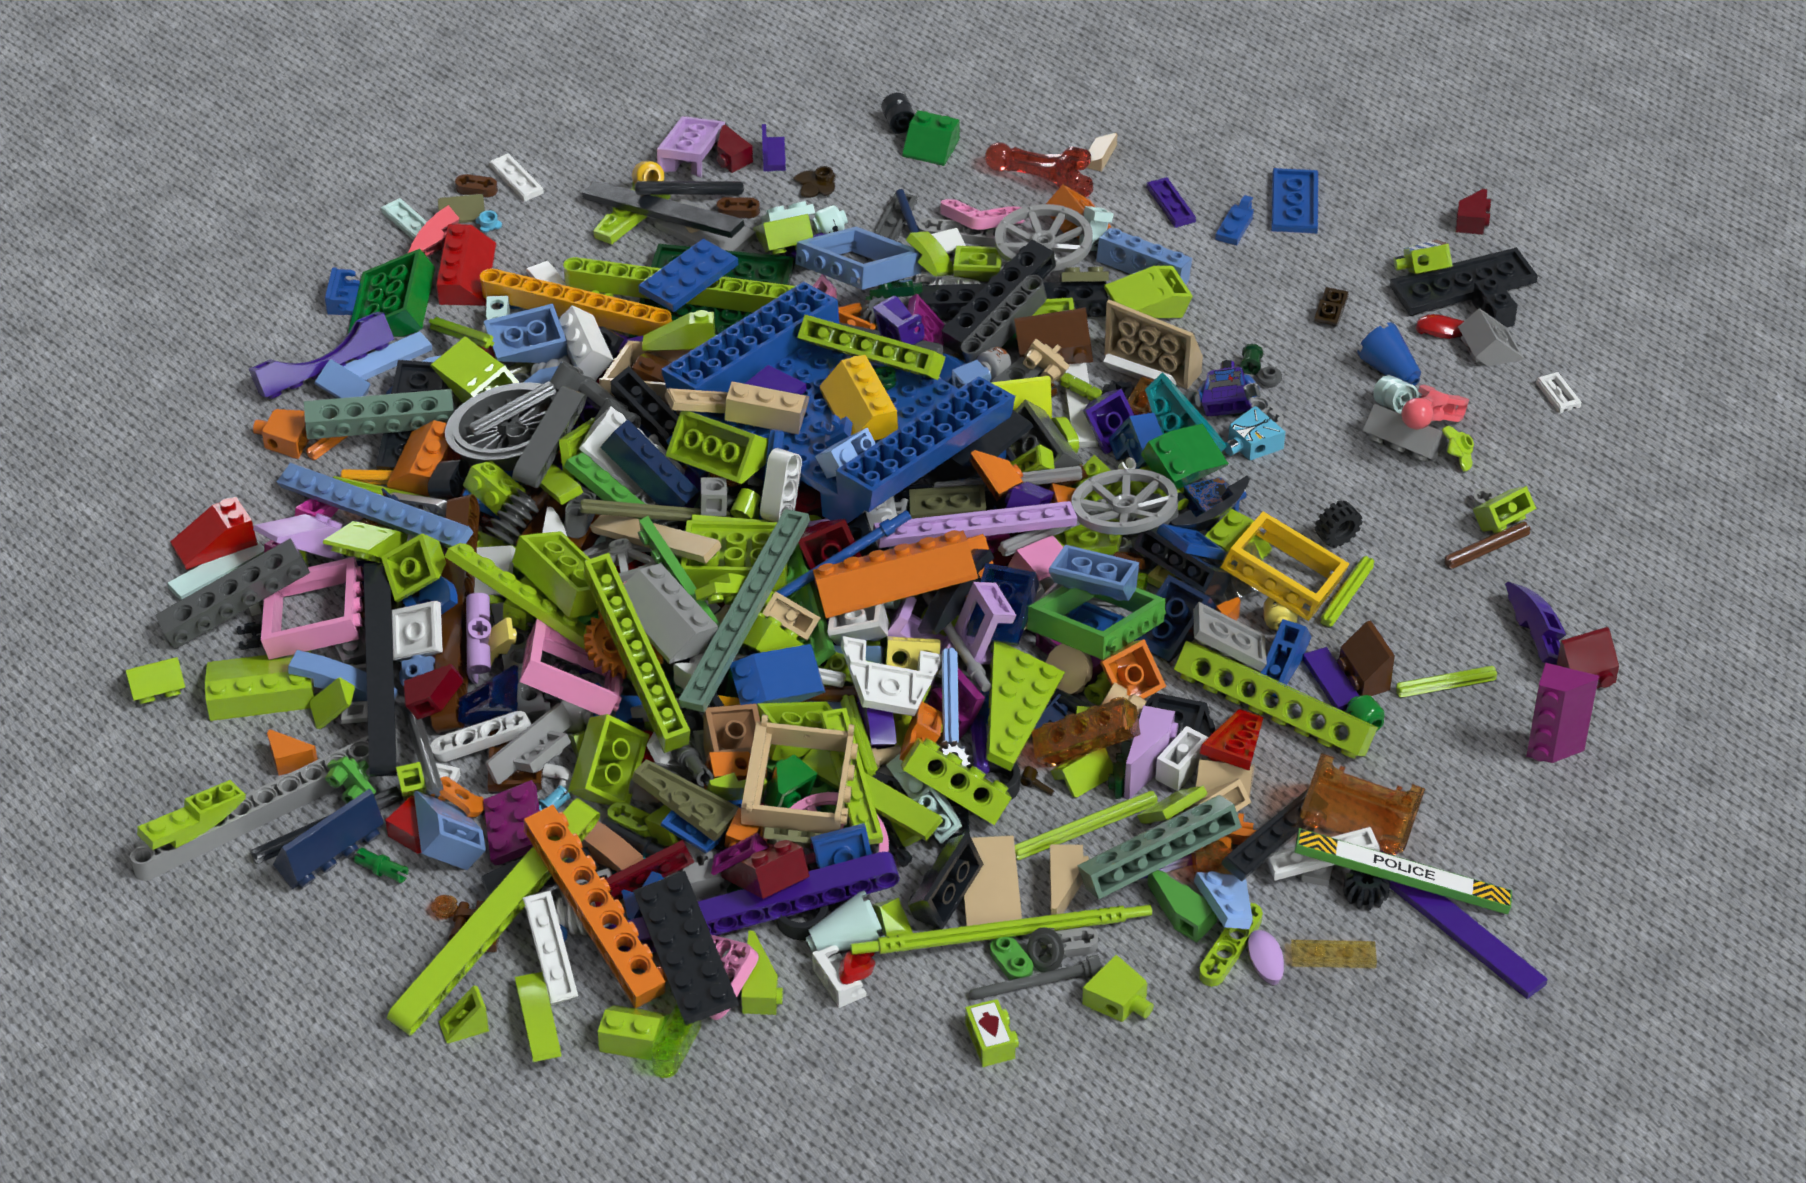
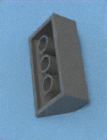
M1025 399L1015 412L1032 422L1034 427L1006 449L1010 459L1013 461L1040 444L1053 452L1055 469L1074 467L1079 464L1083 466L1080 458L1046 411Z

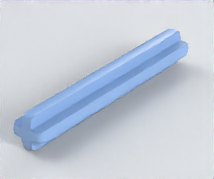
M954 648L943 649L942 651L943 741L947 740L949 744L953 741L959 742L957 651Z

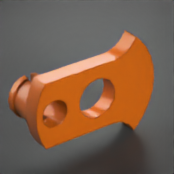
M447 776L441 777L444 789L440 791L437 799L442 801L449 800L461 808L467 817L481 815L484 810L483 797L472 794Z

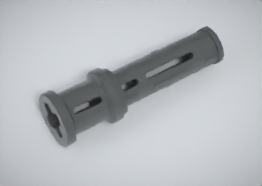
M689 742V745L672 750L671 753L674 760L678 762L681 769L689 771L700 786L704 787L705 783L707 787L709 780L714 779L712 772L702 762L701 754L691 742Z

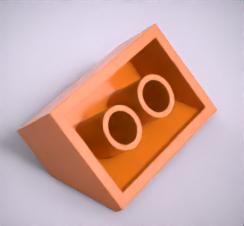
M433 420L412 431L387 483V487L430 497L428 481L440 461L452 460L456 453L448 445L445 438L447 423Z

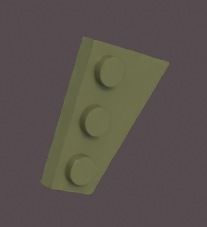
M762 826L761 837L767 839L768 844L789 840L794 841L795 844L802 846V848H811V837L824 833Z

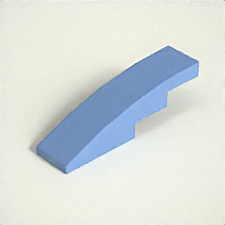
M296 650L288 665L289 674L314 679V687L325 689L338 677L343 678L355 686L352 702L367 701L366 672L321 655ZM394 687V701H395V698H396V696H397V694H398V689H396V688Z

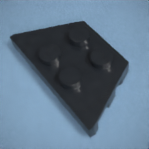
M1154 693L1147 699L1144 705L1175 711L1174 722L1178 723L1177 736L1186 726L1207 737H1210L1215 732V725L1213 719L1210 718V710L1206 702ZM1141 712L1130 730L1120 725L1119 733L1134 736Z

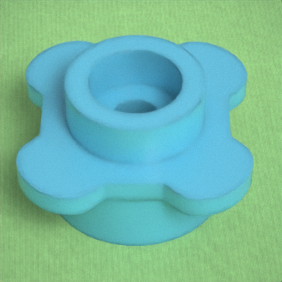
M484 211L476 218V223L480 225L481 232L487 233L490 230L502 227V222L498 221V216L494 211Z

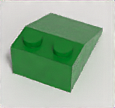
M1203 423L1162 434L1148 441L1141 453L1150 470L1168 478L1177 490L1229 464Z

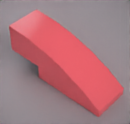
M449 205L427 221L412 242L408 253L420 248L428 257L444 248L448 224H458L460 219Z

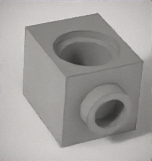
M701 477V515L726 516V478Z

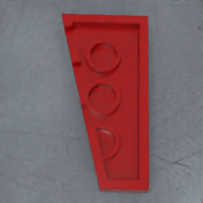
M1238 709L1202 743L1200 754L1208 756L1212 761L1225 762L1250 771L1263 717Z

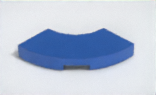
M440 576L438 580L420 589L419 602H440L442 615L458 604L456 588L453 583Z

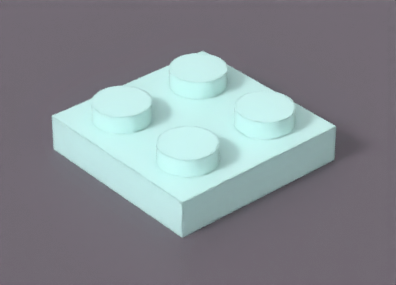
M806 201L789 205V209L784 210V206L770 208L766 210L767 214L761 216V221L766 223L804 214L812 215L815 213L813 204L806 205Z

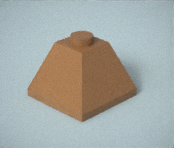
M757 704L708 707L704 712L703 745L706 760L709 752L748 751L751 754L756 722H760Z

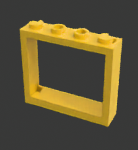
M1263 511L1231 547L1221 568L1309 621L1339 584L1350 563ZM1263 528L1266 530V532L1263 533L1260 531V529ZM1256 535L1328 580L1317 593H1314L1243 549ZM1233 560L1238 562L1236 567L1231 564ZM1305 603L1311 606L1310 611L1303 608Z

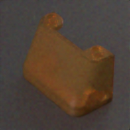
M1321 753L1300 812V817L1304 820V824L1312 828L1320 827L1338 834L1371 827L1379 847L1385 853L1397 855L1403 852L1406 848L1425 788L1412 784L1409 791H1401L1402 787L1398 785L1396 791L1344 773L1345 767L1340 766L1338 770L1333 765L1334 757Z

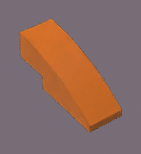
M923 701L921 702L915 716H912L900 752V760L903 761L917 738L923 741L928 738L936 743L941 735L942 712Z

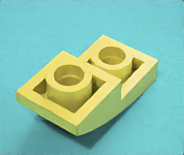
M505 618L491 628L488 642L491 651V665L494 659L498 658L499 654H507L511 645L516 642L517 633L516 629L512 627L511 618Z

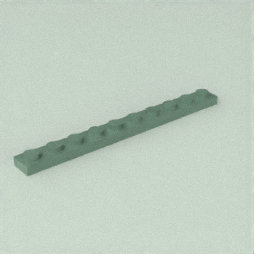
M789 509L784 510L679 698L680 707L700 712L706 711L810 522L809 514Z

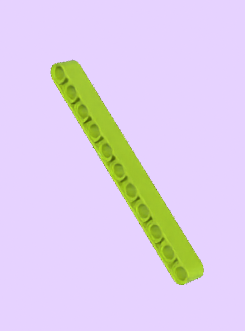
M578 257L568 258L563 263L566 286L586 291L597 290L601 293L646 299L650 298L639 292V284L661 269ZM721 277L686 304L753 313L796 286Z
M576 798L563 812L568 820L570 832L572 834L576 833L581 842L595 827L600 818L599 812L579 798ZM551 836L548 839L552 841H557L561 838L558 836ZM534 847L528 851L390 1009L387 1020L409 1036L413 1035L525 907L523 897L535 895L550 879L552 875Z

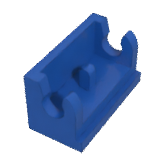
M332 267L325 295L327 315L353 314L360 281L348 280L346 276L354 277L356 275L354 270Z

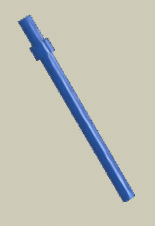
M905 510L891 520L886 519L879 524L880 527L813 569H817L826 563L836 564L843 562L883 536L888 537L895 533L896 528L912 519L911 515ZM813 569L776 592L784 597H788L815 580Z

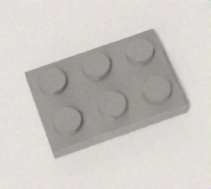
M1198 602L1193 609L1194 638L1202 645H1209L1219 650L1224 656H1231L1249 668L1262 671L1267 665L1265 635Z

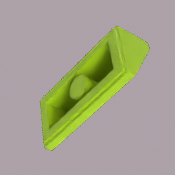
M338 677L310 700V707L317 729L324 728L351 706L355 690L354 685Z

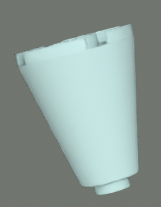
M865 890L853 896L809 929L810 935L806 937V940L812 952H819L830 946H837L840 951L851 950L850 944L877 940L879 937L877 932H882V928L870 900L863 901L862 899L867 897Z

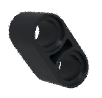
M465 459L440 461L428 481L429 496L436 499L458 497L470 471L468 462Z

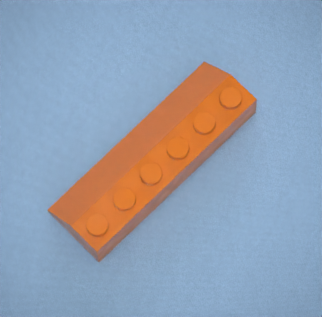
M964 530L949 531L945 535L936 538L925 537L913 544H899L894 549L886 551L876 550L867 556L859 558L849 557L843 562L836 564L826 563L817 569H813L826 618L978 579Z

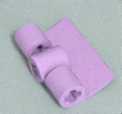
M472 593L466 597L467 675L474 684H478L479 674H484L491 670V651L488 645L491 633V624L489 623L490 597L484 593Z

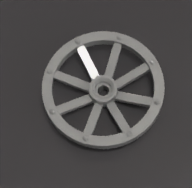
M1052 204L1031 205L1017 209L1004 217L995 231L996 250L1006 262L1011 261L1016 256L1010 250H1020L1021 247L1028 244L1004 242L1003 239L1007 231L1028 243L1033 239L1052 251L1071 252V254L1059 259L1054 254L1056 267L1051 272L1063 270L1066 267L1079 263L1088 255L1093 243L1092 228L1084 216L1070 208ZM1037 216H1056V219L1049 231L1041 229ZM1029 218L1034 230L1033 236L1014 226V224ZM1065 219L1078 226L1055 237ZM1081 234L1084 235L1081 245L1061 244Z
M1118 469L1100 473L1080 484L1072 495V506L1076 513L1077 521L1090 530L1114 535L1134 534L1153 529L1170 519L1178 507V494L1175 485L1159 473L1143 469ZM1123 481L1122 494L1116 497L1103 487V485ZM1130 481L1150 483L1136 497L1130 494ZM1158 488L1167 494L1165 497L1143 502ZM1094 490L1109 504L1085 500L1084 498ZM1165 505V506H1164L1160 511H1158L1157 513H1151V512L1144 511V510H1148V509H1152V508H1155V507H1159V506ZM1083 508L1104 511V513L1091 516ZM1116 518L1119 522H1109L1106 520Z
M626 538L612 541L609 547L606 541L584 551L590 559L609 553L614 565L620 566L621 573L618 574L622 582L628 581L639 569L656 564L651 556L642 553L651 552V548L630 543ZM635 559L645 563V565L638 568L628 569V563Z

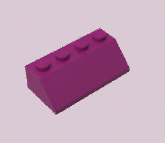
M1545 663L1538 686L1526 757L1537 761L1554 763L1585 750L1599 679L1598 675Z

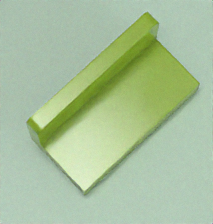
M1096 746L1078 754L1050 770L1055 780L1064 779L1072 797L1076 798L1107 781L1108 774L1113 773V763L1105 746Z

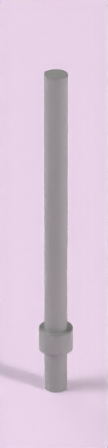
M931 591L922 594V598L929 606L934 598ZM950 622L943 630L967 666V673L973 681L978 683L983 692L989 691L991 684L985 676L984 668L979 662L975 661Z

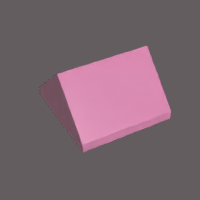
M1052 535L1016 550L1004 572L1005 578L1040 581L1050 577L1049 567L1061 552L1063 546Z

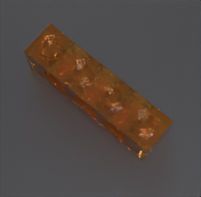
M1117 697L1103 705L1091 706L1081 713L1070 714L1059 721L1043 724L1032 732L1035 759L1047 767H1052L1141 735L1137 706L1124 697Z

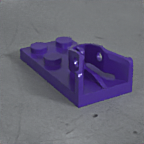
M892 296L873 307L881 336L915 345L924 339L922 316L919 314L912 316L898 297Z

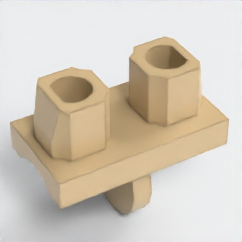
M1035 339L1025 353L1026 357L1023 361V364L1029 369L1033 370L1037 365L1043 368L1044 371L1041 377L1049 376L1051 383L1055 380L1059 382L1060 378L1070 367V365L1063 361L1064 358L1058 354L1061 349L1058 344L1052 349Z

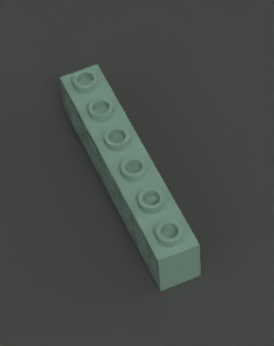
M451 389L304 401L307 439L413 431L433 420L447 423L454 413Z
M1218 795L1077 866L1085 889L1098 899H1101L1242 827L1234 804Z

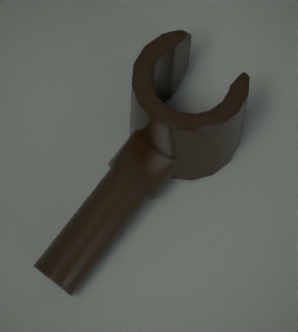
M1026 766L1022 773L1021 784L1026 787L1034 786L1052 796L1055 791L1036 779L1038 771L1031 766Z

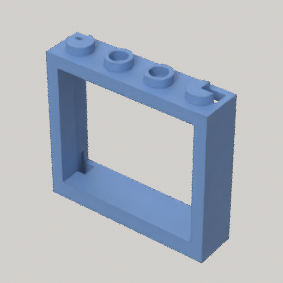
M852 227L798 241L796 264L863 290L921 274L922 266L918 261L922 254L913 247L859 227ZM852 251L876 261L862 264L840 254Z

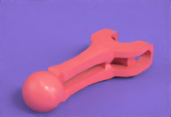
M1423 384L1419 386L1418 390L1422 394L1421 398L1410 399L1404 404L1401 412L1402 420L1409 428L1415 430L1427 427L1431 421L1448 420L1460 422L1465 416L1469 399L1458 395L1445 394L1435 390L1436 388Z

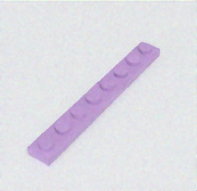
M1068 501L916 518L896 528V532L888 537L883 536L877 540L879 548L892 547L904 543L913 544L925 537L936 538L953 530H964L966 538H971L980 534L990 536L1076 526L1077 516L1071 502ZM874 523L873 530L880 527V523Z

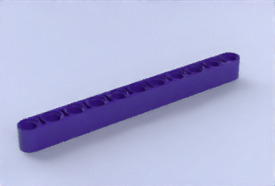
M878 852L808 871L810 877L764 899L742 889L698 901V904L711 935H720L775 920L781 917L780 915L789 916L848 900L865 890L866 894L894 887L899 882L900 877L893 855L889 852ZM643 917L628 920V922L632 921L636 926L639 934L638 939L641 944H647L652 953L656 952ZM613 924L605 928L615 929L617 926ZM628 946L618 948L622 952L631 950Z

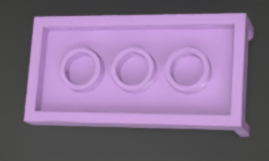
M682 116L657 148V164L662 167L664 172H675L682 162H691V174L702 177V160L719 139L721 126L725 122Z

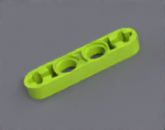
M1250 903L1251 913L1255 916H1252L1253 920L1249 929L1225 927L1200 965L1199 979L1204 985L1213 987L1220 985L1248 945L1250 934L1258 930L1262 923L1263 912L1259 905ZM1238 931L1243 933L1245 937L1234 939L1230 934ZM1226 950L1229 951L1232 954V956L1229 958H1222L1218 956L1217 953L1219 951ZM1215 964L1218 965L1217 973H1213L1212 975L1207 974V972H1212V970L1215 967Z

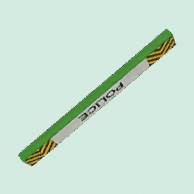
M1300 828L1297 833L1294 851L1297 854L1503 914H1508L1511 909L1512 890Z

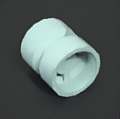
M1390 375L1379 379L1373 390L1374 399L1379 405L1401 414L1402 408L1407 401L1419 398L1418 390L1414 385Z

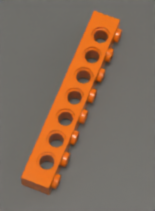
M551 805L525 818L524 832L636 1009L665 993L667 981L665 972L660 966H655L652 961V952L647 944H641L638 939L639 934L636 926L632 921L628 922L623 914L625 912L622 904L618 899L614 900L609 892L611 890L608 882L604 877L600 878L595 870L597 868L594 860L590 855L586 856L582 851V842L576 833L572 834L568 828L569 823L562 811L558 813L555 806ZM551 836H558L561 839L557 841H552L548 838ZM569 857L573 858L575 861L571 863H566L562 860L564 858ZM584 879L589 883L580 885L576 881ZM598 901L603 905L600 907H593L590 905V903ZM614 924L617 927L615 929H606L604 925ZM628 946L631 950L622 952L618 948ZM641 968L645 973L639 975L633 973L632 970Z

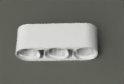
M780 448L773 449L769 454L760 514L763 519L778 522L785 509L795 511L802 467V459L799 454Z

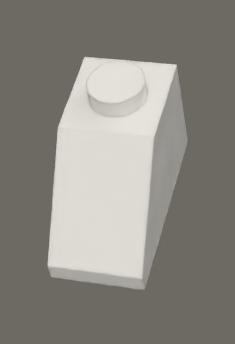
M1186 726L1157 757L1155 780L1176 791L1180 790L1193 775L1202 756L1200 754L1201 745L1209 737Z

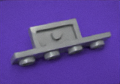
M557 703L486 761L485 765L494 783L501 784L517 770L530 773L540 771L545 763L551 758L560 755L563 749L571 743L568 735L563 733L572 725V720L563 703Z

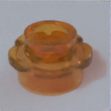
M440 895L435 898V902L431 903L432 912L440 919L453 917L454 911L458 909L457 899L451 895Z

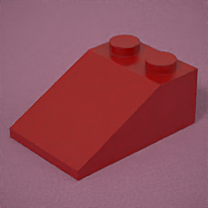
M237 497L226 498L219 503L213 504L170 541L171 546L186 570L258 545L252 520Z

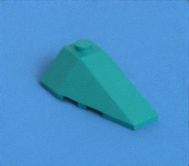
M1161 373L1145 389L1152 413H1155L1162 434L1203 423L1220 451L1222 452L1227 447L1215 429L1164 373Z

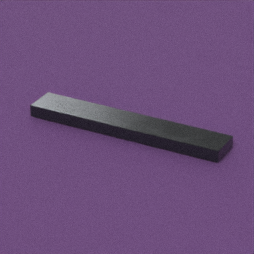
M1307 789L1228 854L1221 862V865L1242 882L1297 836L1299 828L1304 830L1318 818V815L1323 814L1328 805L1311 790Z

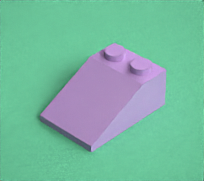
M316 513L315 517L304 514L254 525V531L281 544L291 538L297 549L337 561L341 560L342 554L331 551L332 546L323 544V540L340 530L343 524L331 520L330 517Z
M1143 705L1126 762L1125 799H1130L1156 776L1157 757L1177 736L1178 723L1174 722L1175 711Z

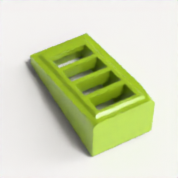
M1040 444L1010 462L1012 466L1016 464L1022 473L1055 469L1053 452Z

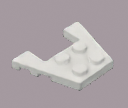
M843 636L841 641V649L862 707L915 716L942 663V654L920 651L917 670L865 661L866 640Z

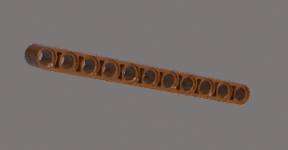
M469 494L449 499L446 506V519L471 528L474 533L466 544L471 546L474 552L477 553L480 508L476 496ZM443 547L444 556L448 550L446 547ZM446 557V564L441 576L454 584L458 604L441 615L443 653L435 654L434 670L452 664L463 677V683L443 710L431 715L432 726L437 733L456 730L465 726L468 691L466 597L474 593L475 577Z

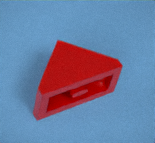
M410 796L385 820L387 833L391 839L415 853H421L415 798Z

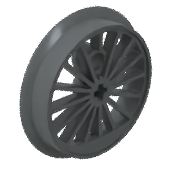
M528 382L513 383L486 390L470 398L454 411L445 427L446 441L455 452L460 454L462 459L468 462L469 466L493 461L504 472L513 471L556 394L534 405L530 411L527 409L475 437L469 430L468 426L470 423L542 384Z

